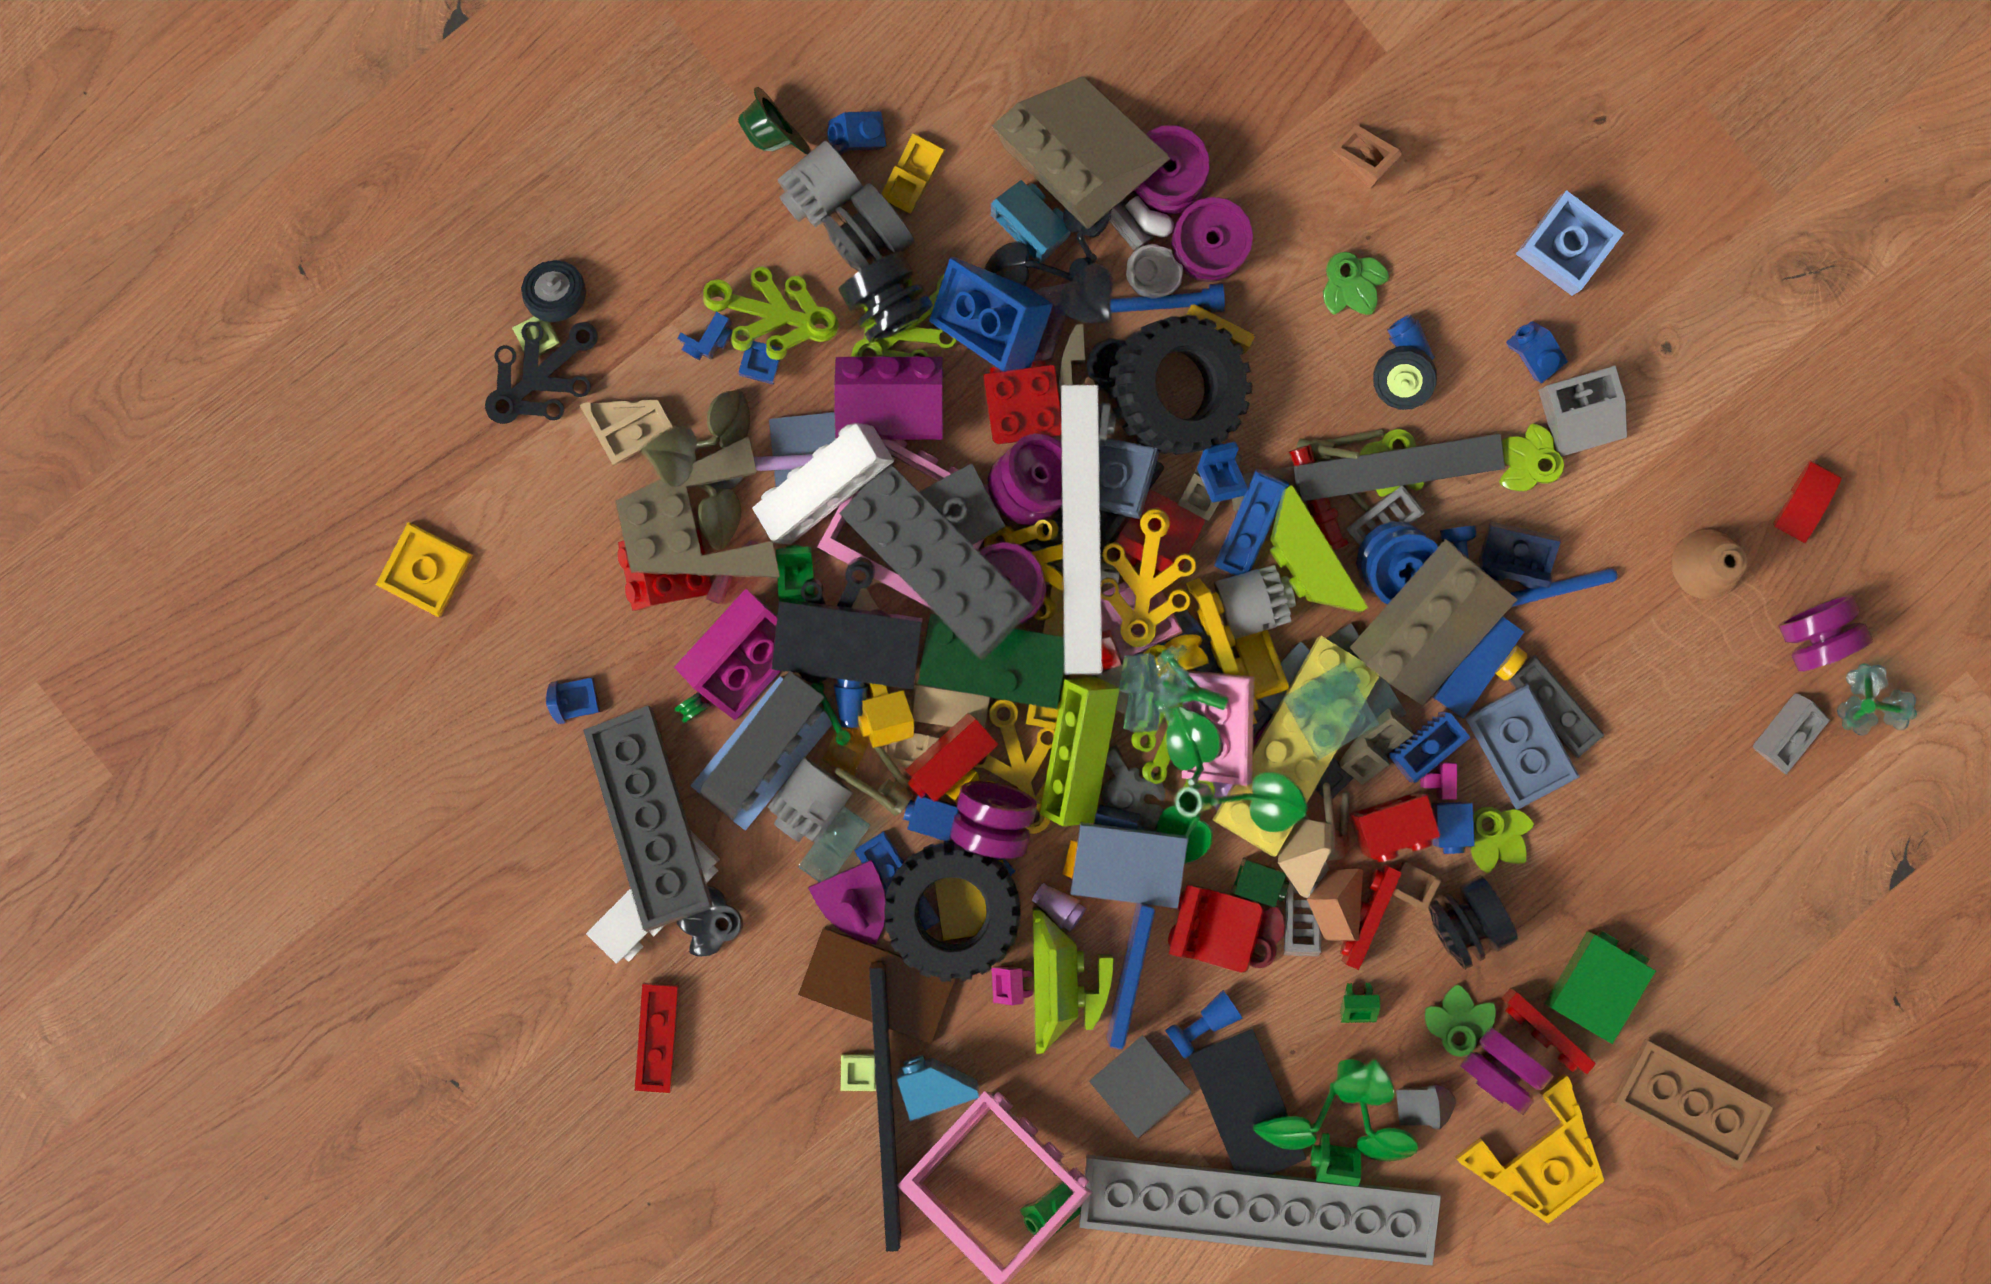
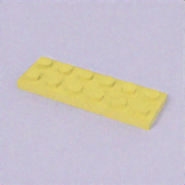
M1318 637L1289 686V690L1285 693L1252 750V783L1254 778L1262 773H1281L1295 782L1302 791L1307 803L1378 680L1379 675L1365 665L1362 660L1326 638ZM1233 784L1226 796L1244 793L1253 794L1252 784L1247 786ZM1253 800L1221 804L1213 821L1269 855L1277 856L1293 826L1282 832H1267L1260 829L1250 816V805Z

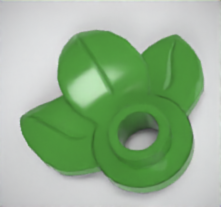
M1349 252L1336 253L1329 259L1326 266V274L1329 280L1323 290L1324 303L1333 315L1343 310L1346 305L1358 313L1371 315L1377 305V291L1375 287L1389 280L1388 271L1374 258L1365 257L1358 259ZM1347 263L1350 271L1348 275L1343 277L1340 273V268L1343 264Z
M1455 985L1446 993L1442 1002V1008L1438 1006L1426 1007L1425 1023L1432 1034L1441 1038L1446 1051L1454 1056H1466L1475 1049L1478 1038L1482 1037L1489 1027H1493L1496 1014L1495 1005L1492 1002H1487L1474 1006L1466 990L1460 985ZM1457 1032H1463L1465 1035V1039L1461 1044L1453 1042V1036Z

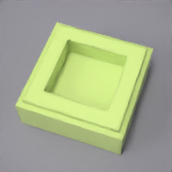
M532 317L512 327L524 350L525 340L521 334L523 326L528 322H536L542 326L544 334L543 338L539 341V356L561 345L551 323ZM529 326L526 329V336L531 340L536 339L539 336V329L536 326Z
M841 1054V1091H876L874 1054Z

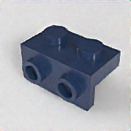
M1490 521L1479 557L1480 568L1494 580L1504 581L1507 578L1519 581L1522 585L1529 588L1537 589L1540 586L1550 588L1552 583L1551 571L1561 543L1560 537Z

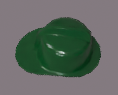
M759 87L754 88L756 99L738 118V123L749 141L763 151L772 152L792 144L798 150L808 155L811 152L809 145L783 117L774 101L763 89Z

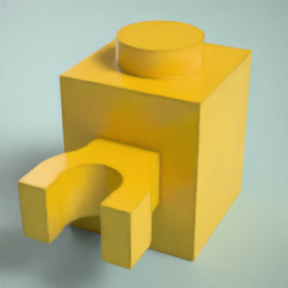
M869 683L871 686L869 693L872 699L862 701L863 715L858 716L862 736H869L873 748L913 738L914 719L904 691L888 694L885 685Z

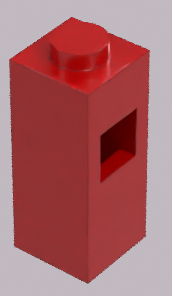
M967 713L905 769L912 778L907 783L921 799L927 795L935 802L997 747L998 744L977 719Z

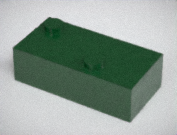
M930 614L918 684L1059 710L1064 679H1069L1070 674H1065L1064 637L1013 629L983 660L938 615Z

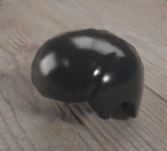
M1105 339L1093 347L1087 358L1089 378L1094 380V384L1098 385V388L1104 392L1109 393V388L1115 386V379L1109 378L1110 369L1119 364V361L1115 359V355L1119 348L1127 346L1125 340Z

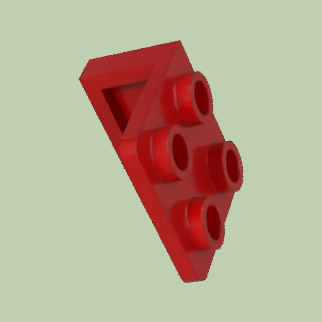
M1035 361L1030 368L1003 372L999 368L993 367L990 368V373L983 374L992 440L995 444L1015 443L1022 437L1032 434L1048 435L1050 437H1058L1062 434L1061 410L1054 365L1046 366V361Z
M1150 489L1141 518L1147 510L1158 508L1166 512L1170 521L1167 533L1160 537L1154 577H1156L1174 564L1177 556L1189 554L1205 520L1179 506L1177 502ZM1131 517L1115 542L1122 545L1125 557L1135 567L1137 562L1142 563L1146 534L1141 529V519ZM1151 518L1148 521V526L1151 530L1156 531L1162 527V522L1158 518ZM1113 547L1112 549L1118 552L1116 558L1119 559L1121 553L1119 549ZM1181 559L1178 562L1180 570H1183V564L1186 559Z
M695 526L701 556H703L705 553L700 530ZM624 540L618 542V562L624 569L626 578L625 594L627 600L631 603L632 611L702 597L712 592L710 576L698 574L631 573Z
M1187 885L1186 890L1182 891L1179 896L1177 910L1180 912L1177 923L1171 928L1168 936V945H1170L1168 954L1180 958L1196 959L1239 973L1247 972L1262 922L1264 907L1259 903L1211 889Z

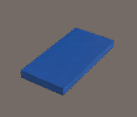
M1136 903L1106 1036L1109 1047L1122 1050L1125 1046L1155 913L1152 905Z

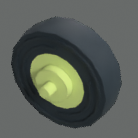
M1398 346L1388 350L1377 361L1373 371V386L1378 397L1388 406L1399 410L1414 409L1423 405L1432 396L1437 385V370L1432 359L1423 350L1412 346Z

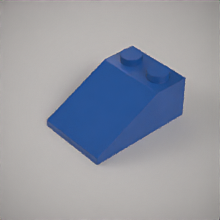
M952 257L949 259L929 322L1005 372L1030 368L1032 366L1053 303L1024 285Z

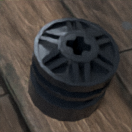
M895 252L872 263L850 277L838 288L850 311L867 307L868 311L863 314L857 323L860 328L876 323L865 333L869 343L877 342L883 338H890L914 325L933 306L928 296L912 301L924 291L921 284L904 288L903 284L908 281L914 272L902 252Z
M1482 875L1460 886L1461 896L1464 901L1462 904L1459 905L1449 893L1443 895V900L1448 910L1447 912L1436 900L1430 902L1428 906L1432 917V925L1439 940L1448 954L1455 958L1464 970L1473 966L1468 949L1472 951L1479 961L1485 959V952L1481 942L1486 940L1494 950L1500 951L1518 941L1516 929L1493 888Z

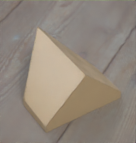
M1301 818L1294 824L1279 851L1278 864L1303 897L1308 898L1331 851V824Z

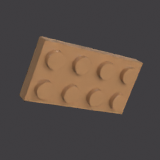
M1646 1039L1612 1100L1615 1104L1738 1170L1742 1169L1773 1110V1107Z

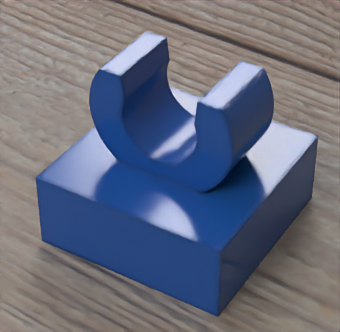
M753 341L752 346L744 351L738 372L739 376L774 385L780 360L768 357L765 343ZM771 346V348L776 351L782 349L780 347Z

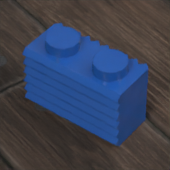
M1438 712V717L1433 716L1432 721H1427V726L1422 725V730H1416V735H1412L1411 739H1407L1405 744H1400V748H1395L1394 753L1390 752L1389 758L1409 782L1416 783L1470 739V736L1451 713Z

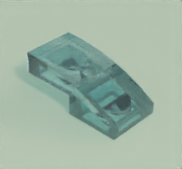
M1151 654L1125 656L1119 691L1129 694L1123 729L1131 732L1158 731L1160 706L1155 704V700L1160 699V684L1155 657Z
M843 806L817 843H814L798 867L818 882L836 875L871 825Z

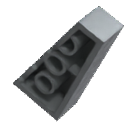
M789 671L703 783L699 795L732 820L735 819L742 808L748 811L760 795L756 792V789L762 781L765 780L769 783L780 769L781 765L777 761L783 753L787 752L790 755L803 737L798 735L804 725L807 723L812 727L824 711L819 706L824 696Z

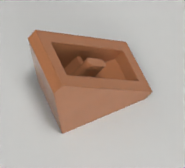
M1355 125L1332 149L1334 154L1369 188L1402 155L1399 149L1358 125Z
M1329 869L1308 897L1307 901L1325 940H1359L1363 870Z

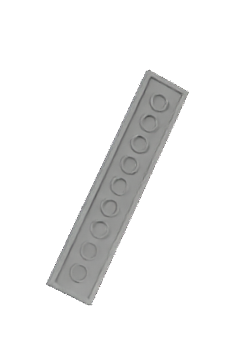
M1095 1155L1086 1156L1084 1175L1089 1180L1086 1186L1092 1193L1081 1204L1079 1228L1433 1266L1441 1199L1439 1192L1359 1184L1356 1187L1319 1182L1311 1178Z

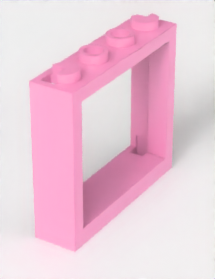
M881 439L891 456L938 481L958 471V469L950 467L947 472L936 466L938 459L922 450H919L917 455L905 449L907 442L902 439ZM983 484L984 487H985V489H986L987 492H988V486L985 485V484ZM860 491L855 492L839 506L818 545L819 549L847 564L858 557L867 558L836 541L846 523V520L839 513ZM984 539L973 544L978 551ZM870 560L875 567L874 578L930 608L898 574Z
M984 1091L897 1186L993 1284H1008L1091 1195L1092 1191L1086 1186L1089 1183L1087 1177L1076 1167L1070 1170L1061 1161L1064 1155L1051 1142L1048 1141L1044 1145L1035 1136L1038 1129L1023 1116L1019 1120L1010 1111L1013 1105L1000 1092L994 1095L992 1092ZM990 1109L1075 1192L1006 1267L923 1184V1181Z

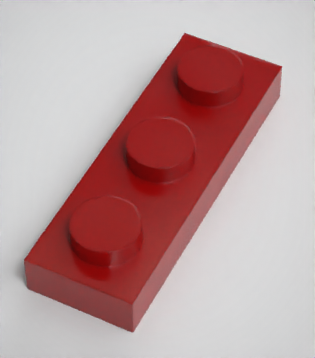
M1384 864L1381 871L1376 869L1368 886V889H1371L1372 892L1367 903L1361 902L1359 940L1343 941L1340 949V954L1344 955L1341 960L1344 964L1357 970L1360 969L1402 872Z
M642 984L634 1091L670 1093L672 1091L679 985Z
M1510 988L1502 996L1501 999L1509 1005L1504 1011L1520 1025L1524 1021L1530 1024L1535 1029L1531 1035L1546 1049L1552 1044L1561 1053L1557 1059L1570 1071L1574 1072L1578 1068L1585 1074H1588L1596 1065L1593 1060L1518 992Z

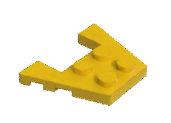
M1565 1074L1539 1092L1560 1120V1124L1502 1167L1481 1138L1455 1156L1461 1165L1496 1187L1547 1224L1604 1182L1591 1139L1588 1137L1582 1119L1580 1107L1572 1090L1571 1080Z

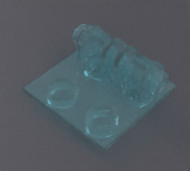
M1344 662L1283 697L1318 760L1379 725L1357 686L1360 683L1358 675L1354 671L1349 672Z

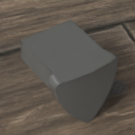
M1443 1086L1402 1087L1396 1090L1400 1125H1430L1433 1129H1441L1450 1119L1456 1105L1454 1095Z

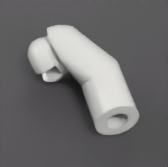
M1139 196L1134 197L1126 204V209L1146 234L1162 238L1167 237L1173 231L1174 223L1167 214L1149 210Z

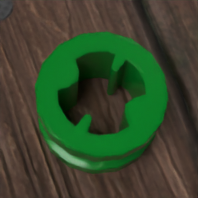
M699 692L674 708L676 712L683 714V723L693 719L711 706L708 702L702 701V695Z

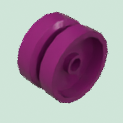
M1161 126L1147 132L1146 135L1168 155L1169 160L1133 191L1135 196H1139L1149 210L1163 214H1178L1202 197L1208 180L1209 155L1203 141L1192 131L1180 126Z
M1209 197L1198 200L1184 210L1176 223L1171 242L1173 256L1183 266V272L1197 281L1212 283L1227 279L1239 270L1251 250L1253 231L1250 220L1241 207L1228 199ZM1209 234L1216 236L1215 242L1217 244L1207 242L1206 239Z
M1041 434L1022 437L992 465L988 475V492L995 507L1006 518L1018 524L1035 525L1039 520L1048 519L1063 506L1062 443Z
M1004 542L986 546L979 551L1008 582L1011 580V585L1034 607L1017 625L1024 624L1035 616L1045 599L1046 582L1041 566L1032 553L1017 544Z
M1853 594L1814 606L1786 619L1778 625L1787 643L1809 640L1796 647L1791 655L1798 671H1807L1837 662L1873 643V638L1866 624L1853 623L1843 626L1854 620L1860 613Z
M975 781L962 785L957 802V808L961 812L954 816L950 832L951 839L961 847L985 856L995 858L1023 856L1027 852L1030 839V831L1026 827H1029L1034 822L1037 801L1029 794L1003 784Z
M1489 1027L1479 1041L1481 1047L1495 1057L1494 1060L1490 1063L1479 1053L1470 1052L1460 1067L1477 1079L1476 1084L1503 1104L1505 1101L1521 1115H1524L1534 1103V1100L1530 1093L1518 1085L1523 1079L1536 1090H1544L1554 1076L1499 1032Z

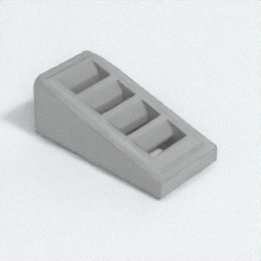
M1402 485L1391 494L1386 495L1346 528L1359 546L1366 537V534L1360 527L1366 524L1371 531L1377 527L1372 520L1375 515L1384 524L1392 522L1383 510L1387 506L1398 517L1399 522H1407L1409 524L1425 513L1423 506L1406 485ZM1400 497L1411 510L1409 514L1405 515L1395 502L1397 498Z
M1289 881L1285 896L1284 955L1319 956L1321 953V930L1314 914H1293V908H1311L1307 900H1293V894H1299L1292 882ZM1315 882L1310 894L1314 891V889L1320 882ZM1293 923H1312V929H1293ZM1293 937L1312 938V944L1293 943Z

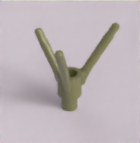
M1379 429L1337 439H1325L1324 441L1316 438L1313 441L1300 438L1297 448L1311 444L1314 458L1317 462L1332 460L1333 456L1358 459L1360 457L1358 452L1335 447L1384 435V431ZM1358 493L1348 494L1363 511L1367 512L1370 507Z

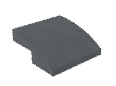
M1143 1035L1089 1081L1138 1139L1192 1093Z

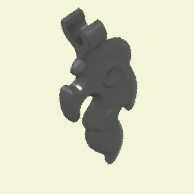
M1117 745L1108 748L1106 762L1115 777L1110 779L1102 789L1104 804L1109 807L1141 814L1138 825L1144 826L1145 831L1156 832L1159 817L1164 810L1157 804L1145 803L1144 796L1146 794H1153L1160 801H1163L1165 799L1163 784H1154L1145 778H1140L1138 768L1128 769ZM1151 771V777H1156L1157 775Z

